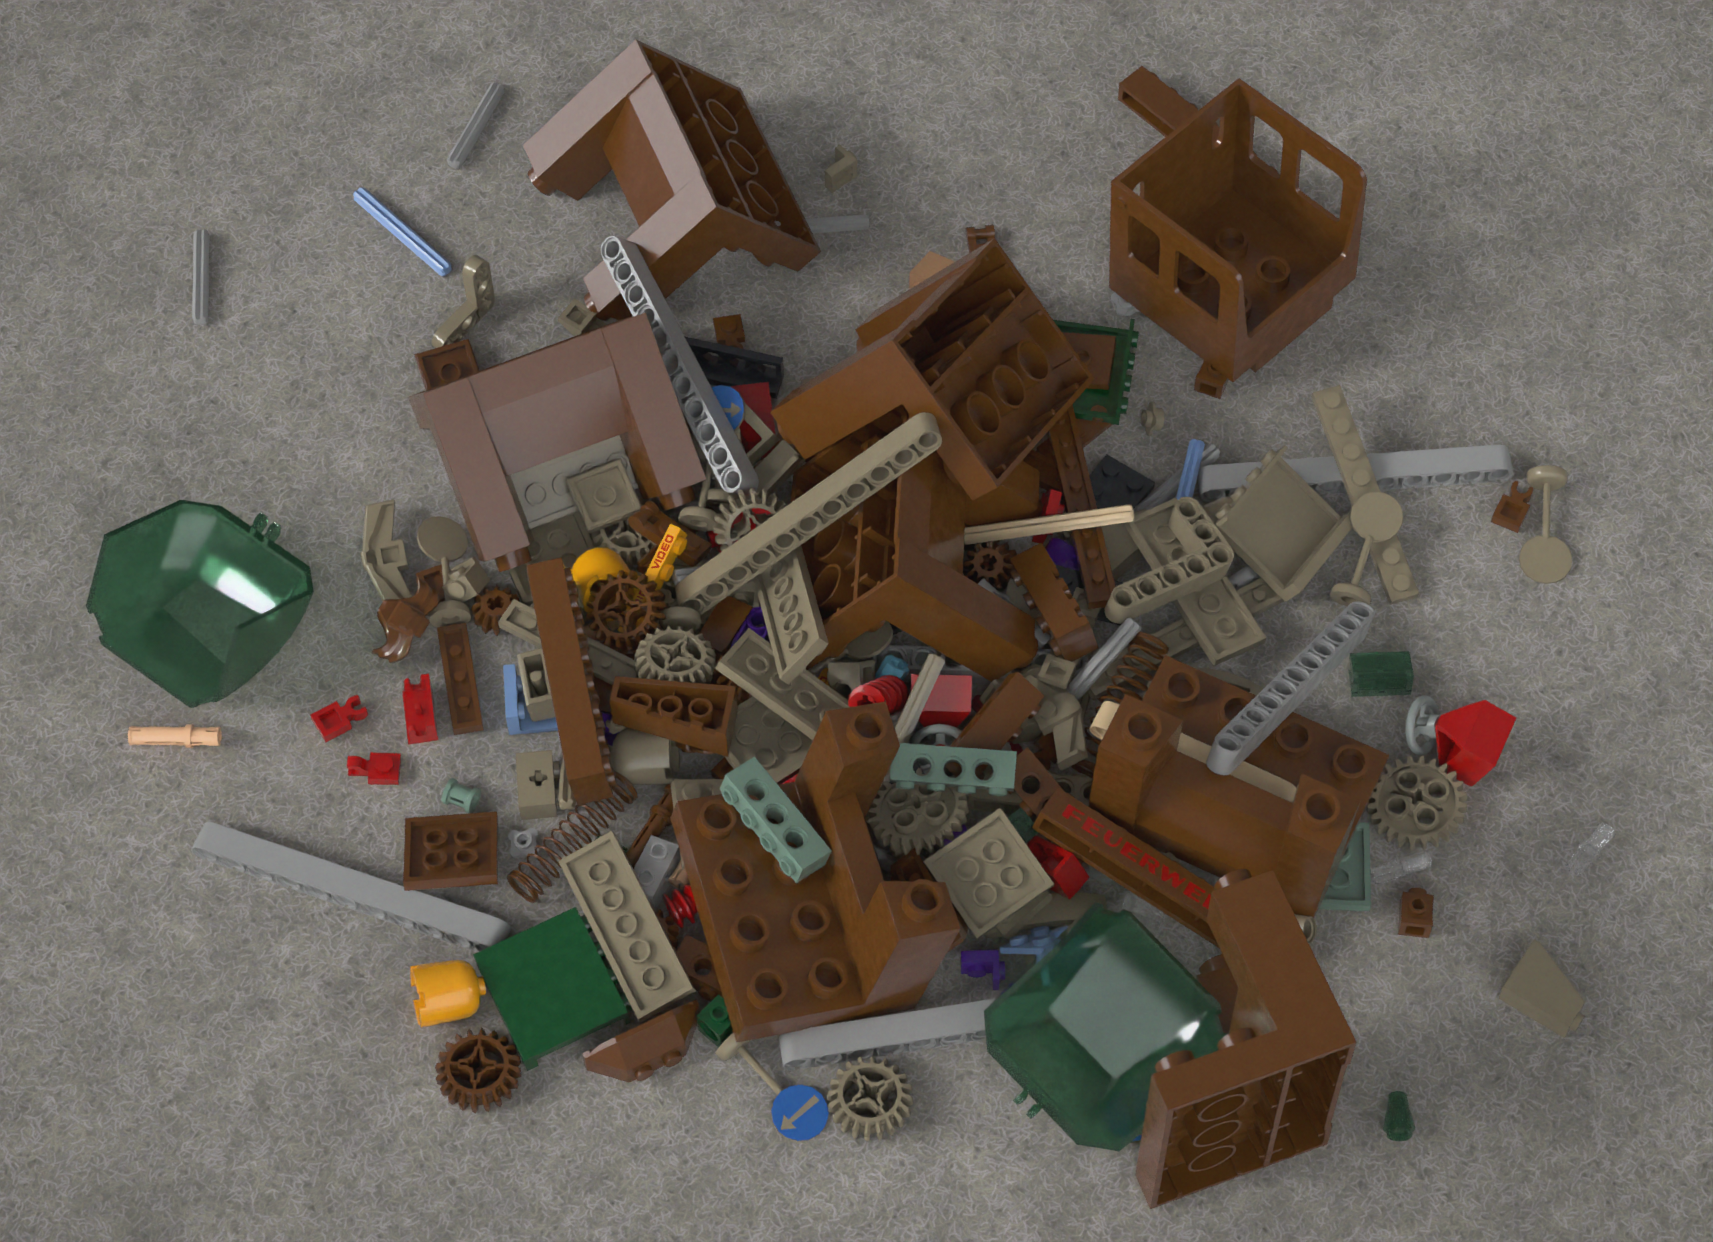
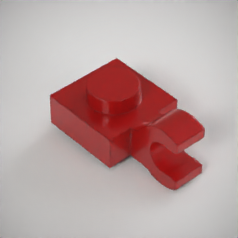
M370 752V760L360 756H348V776H368V784L399 785L401 753Z

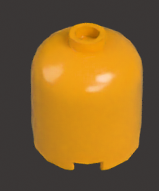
M603 547L589 549L582 553L573 564L572 573L577 584L579 599L584 610L588 613L594 609L589 608L586 602L595 601L596 599L590 594V591L595 590L599 593L601 590L597 584L598 581L608 584V574L617 579L620 570H623L627 576L630 572L621 556L612 549ZM629 588V593L634 598L638 589ZM617 594L610 599L607 606L615 602ZM607 618L606 621H613V619Z
M464 960L410 966L411 987L416 986L417 993L419 994V999L413 1000L420 1027H428L471 1017L480 1006V996L486 995L483 976L477 977L474 967Z

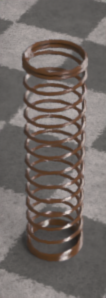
M1139 631L1133 638L1136 645L1127 646L1130 655L1122 656V661L1125 665L1117 666L1119 675L1111 677L1114 685L1106 687L1109 696H1102L1101 702H1104V698H1109L1119 704L1121 703L1122 699L1114 697L1110 693L1109 688L1119 689L1124 694L1142 701L1143 698L1140 695L1120 687L1114 681V678H1122L1133 686L1147 691L1148 687L1124 676L1119 668H1129L1140 677L1152 681L1153 677L1150 674L1130 666L1125 661V658H1134L1144 666L1157 671L1159 667L1156 664L1135 656L1130 648H1140L1151 657L1163 660L1164 656L1162 655L1168 654L1169 651L1167 644L1151 634ZM1142 638H1145V639H1147V640H1150V641L1154 642L1155 644L1159 645L1161 648H1158V647H1156V646H1153V645L1149 644L1148 642L1144 641ZM1097 706V707L1095 708L1096 713H1098V709H1099L1101 706ZM1093 716V717L1090 718V723H1091V724H1092V722H1093L1092 719H1094L1095 716ZM1090 726L1084 728V731L1088 736L1085 737V739L1091 740L1096 744L1100 745L1101 741L1093 738L1087 732V729H1089ZM1087 748L1090 754L1097 757L1098 752ZM1084 759L1071 766L1079 773H1083L1090 778L1094 776L1095 763Z
M614 771L615 777L629 789L632 796L618 784L612 786L613 791L624 802L632 804L638 798L636 789L623 775ZM615 796L611 798H613L622 809L615 806L609 798L606 799L619 812L625 811L624 806ZM601 800L594 801L597 807L609 819L617 820L616 814L608 805ZM586 803L576 805L575 812H569L567 820L559 822V829H552L551 837H544L543 845L535 846V854H528L527 862H520L518 864L519 871L512 870L507 875V880L511 887L528 902L536 903L539 900L538 894L544 895V891L536 881L522 872L521 865L529 866L534 875L543 884L551 887L550 879L530 863L529 857H537L544 869L553 877L560 878L557 869L546 859L539 856L537 849L539 847L545 849L550 858L559 867L561 866L553 855L559 860L562 858L548 848L545 841L547 839L552 840L565 856L568 855L559 845L570 854L573 853L562 842L554 838L553 832H561L565 840L576 851L579 849L571 843L567 836L580 848L583 847L573 836L562 829V823L569 824L574 833L584 843L589 844L592 842V839L584 830L570 821L569 816L571 814L576 815L591 834L596 837L601 836L598 828L590 820L578 813L577 808L579 806L585 807L588 814L601 827L609 828L607 821L596 810L587 806ZM599 803L602 804L605 808H607L609 812L613 815V817L607 814L599 805ZM591 811H592L593 813H595V814L604 822L605 825H603L602 823H600V822L594 817V815L591 813ZM582 819L589 823L598 834L592 831ZM576 829H578V830L589 840V842H588L587 840H585V839L576 831ZM543 862L550 866L556 874L551 872ZM537 872L540 873V874L547 880V882L544 881V880L537 874ZM513 878L522 883L532 894L533 897L526 894L517 885ZM528 880H530L540 891L535 889Z

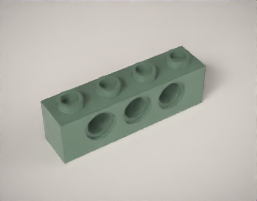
M900 743L898 752L891 764L890 782L896 783V788L914 789V785L918 784L927 785L928 791L944 792L945 787H958V793L976 794V789L989 790V795L1007 796V791L1014 792L1017 751ZM925 760L929 762L931 770L927 775L919 776L913 771V766L917 761ZM950 762H956L962 768V773L956 778H950L944 773V767ZM985 764L991 767L993 775L990 779L980 780L976 777L975 769L979 765Z
M755 757L725 775L720 787L723 798L728 804L736 808L740 813L743 823L748 828L753 829L760 838L763 848L774 855L779 862L781 870L787 876H791L795 883H798L826 864L832 852L831 849ZM748 795L756 796L759 800H753ZM768 819H774L778 824H773ZM787 842L794 843L798 848L789 846Z

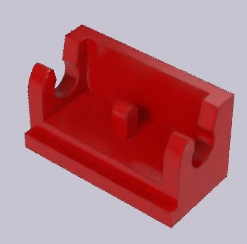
M429 673L421 674L419 684H411L410 679L406 678L403 681L404 691L402 693L408 745L437 741L438 732L433 689Z

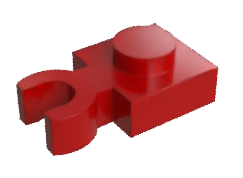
M358 695L350 697L342 707L335 701L310 714L312 722L325 743L351 730L350 721H360L368 716L366 707L359 710L353 709L361 704Z

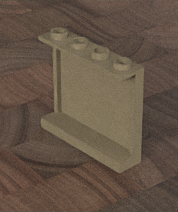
M1286 445L1276 452L1271 449L1260 460L1263 464L1261 468L1256 467L1245 478L1248 482L1246 486L1242 484L1232 493L1230 498L1233 501L1231 504H1224L1217 511L1215 516L1218 519L1214 523L1231 548L1285 602L1305 588L1353 527L1350 520L1351 511L1341 517L1281 458L1288 449Z

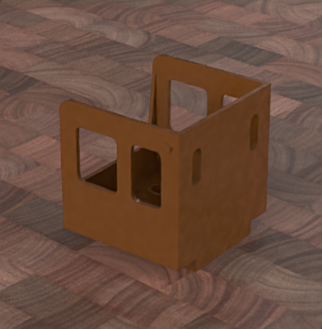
M1238 78L1111 181L1109 288L1205 362L1210 363L1213 368L1220 371L1230 381L1234 382L1249 368L1256 373L1332 308L1333 297L1356 278L1367 186L1366 174L1356 161ZM1255 116L1279 132L1283 138L1280 175L1257 160L1253 154ZM1220 118L1219 137L1215 144L1212 145L1213 126ZM1302 150L1342 179L1343 191L1340 218H1337L1312 200L1299 188ZM1139 183L1140 196L1133 191Z

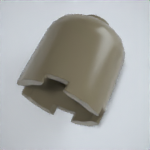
M632 728L623 729L616 735L613 746L610 748V763L614 771L623 775L632 785L671 784L674 779H677L673 777V772H679L680 753L675 742Z

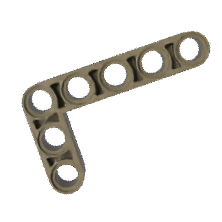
M1181 497L1177 501L1168 520L1170 529L1188 552V555L1115 587L1105 606V615L1110 621L1121 624L1129 617L1132 619L1225 577L1234 559V551L1196 499Z

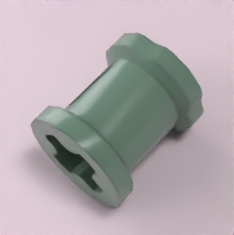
M451 778L446 784L441 801L446 805L452 803L465 808L467 813H473L480 800L481 789L477 787L471 789L458 784L456 779Z

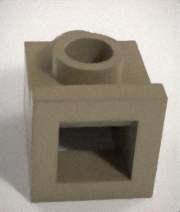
M475 556L450 569L451 572L448 574L450 579L442 588L451 600L465 602L478 595L490 581V578Z

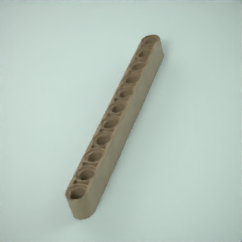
M927 412L913 416L685 577L675 587L678 607H688L702 615L936 451L941 446L942 437L935 416Z

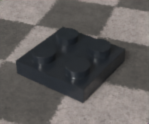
M1107 454L1089 475L1097 509L1129 504L1134 509L1150 494L1155 486L1154 481Z

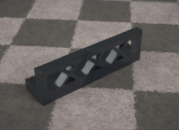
M685 337L709 384L737 386L769 382L770 396L777 399L784 377L783 357ZM736 358L743 359L746 362L739 361ZM764 364L776 366V369L766 367Z

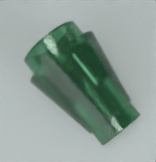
M1394 1091L1388 1095L1383 1130L1387 1134V1138L1392 1141L1409 1140L1413 1135L1412 1132L1415 1130L1407 1094L1402 1091Z

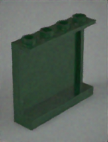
M1135 319L1130 320L1129 330L1053 320L1061 332L1116 336L1117 343L1109 390L1086 388L1073 403L1076 419L1092 421V417L1102 418V422L1119 425L1121 414L1126 415L1129 398L1124 397V392H1130L1132 375H1127L1128 369H1134L1136 353H1131V347L1137 348L1139 331H1134ZM1100 405L1106 408L1107 413L1090 410L1092 407Z
M576 907L473 954L479 972L484 978L490 995L527 1071L539 1066L537 1059L619 1020L624 1019L626 1025L631 1023L628 1012L632 1010V1007L625 993L619 995L615 985L619 984V981L612 967L606 969L602 959L606 958V955L599 941H592L589 933L593 932V929L585 915L580 916Z

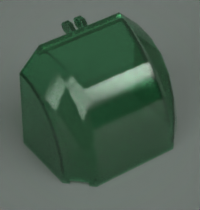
M178 500L104 534L86 608L89 614L94 613L102 633L99 636L102 646L189 708H194L201 704L218 702L229 696L261 671L280 651L306 613L314 593L310 566L275 543L281 533L280 530L282 528L280 524L273 521L265 535L262 534L268 523V516L260 512L255 517L252 526H250L223 506Z
M1097 902L1090 906L1043 950L984 1010L987 1052L1023 1088L1013 1101L1017 1105L1021 1104L1027 1099L1029 1094L1036 1102L1026 1113L1030 1119L1043 1109L1077 1145L1113 1151L1122 1150L1142 1133L1151 1075L1157 1073L1155 1070L1157 1062L1167 1055L1181 1050L1192 1051L1195 1059L1218 1051L1217 1043L1228 1033H1223L1218 1015L1222 1012L1220 1003L1130 911L1122 909L1118 913L1106 910L1103 904Z

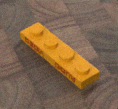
M672 524L669 525L645 574L648 576V582L653 580L657 583L655 590H660L664 581L667 582L671 578L674 571L673 563L677 555L683 553L687 544V534L681 528ZM638 589L633 600L647 603L645 595ZM646 615L641 616L637 620L636 628L641 625ZM619 626L618 631L620 633H624L623 627Z

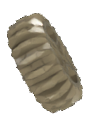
M752 487L749 490V495L746 496L743 490H739V498L736 500L733 496L729 495L727 499L730 505L720 504L719 508L723 514H715L714 517L718 524L713 526V531L718 534L715 537L716 543L722 544L720 547L721 552L734 544L736 540L751 532L749 518H752L753 523L758 527L785 508V502H777L778 497L775 493L768 496L766 489H762L757 495ZM751 508L765 509L772 514H755ZM743 512L741 521L734 524V528H731L734 519Z
M641 497L639 501L641 506H643L645 501ZM628 519L590 533L591 539H593L592 545L595 548L603 547L616 551L630 571L633 569V565H637V562L657 545L649 539L644 542V536L630 527ZM616 525L617 530H615L613 532V535L608 538L607 535L613 526Z
M668 625L665 631L657 628L654 635L647 633L646 638L640 641L634 657L635 672L638 678L710 684L713 679V671L716 668V654L714 649H712L710 641H704L703 634L694 635L693 629L687 632L683 631L681 625L677 630H672Z
M873 1055L870 1057V1063H864V1059L860 1056L857 1059L858 1065L854 1066L848 1061L846 1063V1071L838 1069L836 1072L837 1079H831L830 1088L832 1090L827 1092V1100L831 1101L828 1104V1111L834 1113L833 1122L835 1124L842 1123L841 1130L843 1133L852 1128V1137L856 1139L860 1132H863L864 1139L867 1142L871 1138V1133H876V1137L881 1141L884 1130L893 1136L895 1133L894 1126L902 1128L904 1126L903 1118L910 1117L911 1109L909 1107L913 1105V1097L910 1095L912 1093V1085L906 1084L907 1075L905 1073L898 1074L899 1066L897 1064L888 1068V1060L886 1058L878 1064ZM868 1079H877V1080H880V1081H879V1082H871V1081H869ZM855 1084L857 1094L852 1097L851 1102L846 1104L844 1096L847 1090ZM894 1092L896 1101L893 1107L888 1112H885L883 1102L888 1099L889 1094ZM861 1114H869V1115H872L873 1117H872V1118H868V1117H862V1116H859V1115H861Z

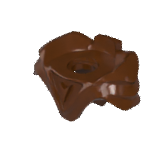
M418 577L416 578L418 589L414 596L402 599H386L378 608L377 617L383 627L387 641L380 648L373 649L372 654L378 655L381 659H388L389 663L399 662L409 654L413 636L420 638L430 623L429 619L425 616L439 604L436 588H431L426 581H422Z

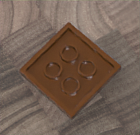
M497 811L405 818L404 891L498 884Z

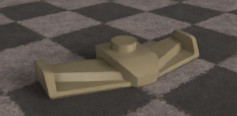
M394 499L365 506L363 546L360 555L363 569L368 572L382 601L412 597L399 572L409 569L403 539L393 540Z
M1033 664L1019 673L1044 695L1043 699L1039 702L1041 709L1034 717L1044 736L1053 732L1057 764L1062 771L1088 757L1081 714L1083 710L1076 696L1070 694L1066 689L1037 680L1042 666Z

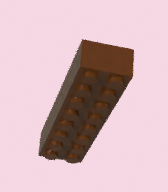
M562 557L526 565L569 785L577 805L614 797L612 786L617 785L609 759L611 758L608 740L605 738L604 731L606 727L603 714L600 713V697L593 679L595 672L592 660L589 658L588 651L590 647L587 635L584 633V617L582 609L579 607L577 599L579 598V592L571 567L565 568Z

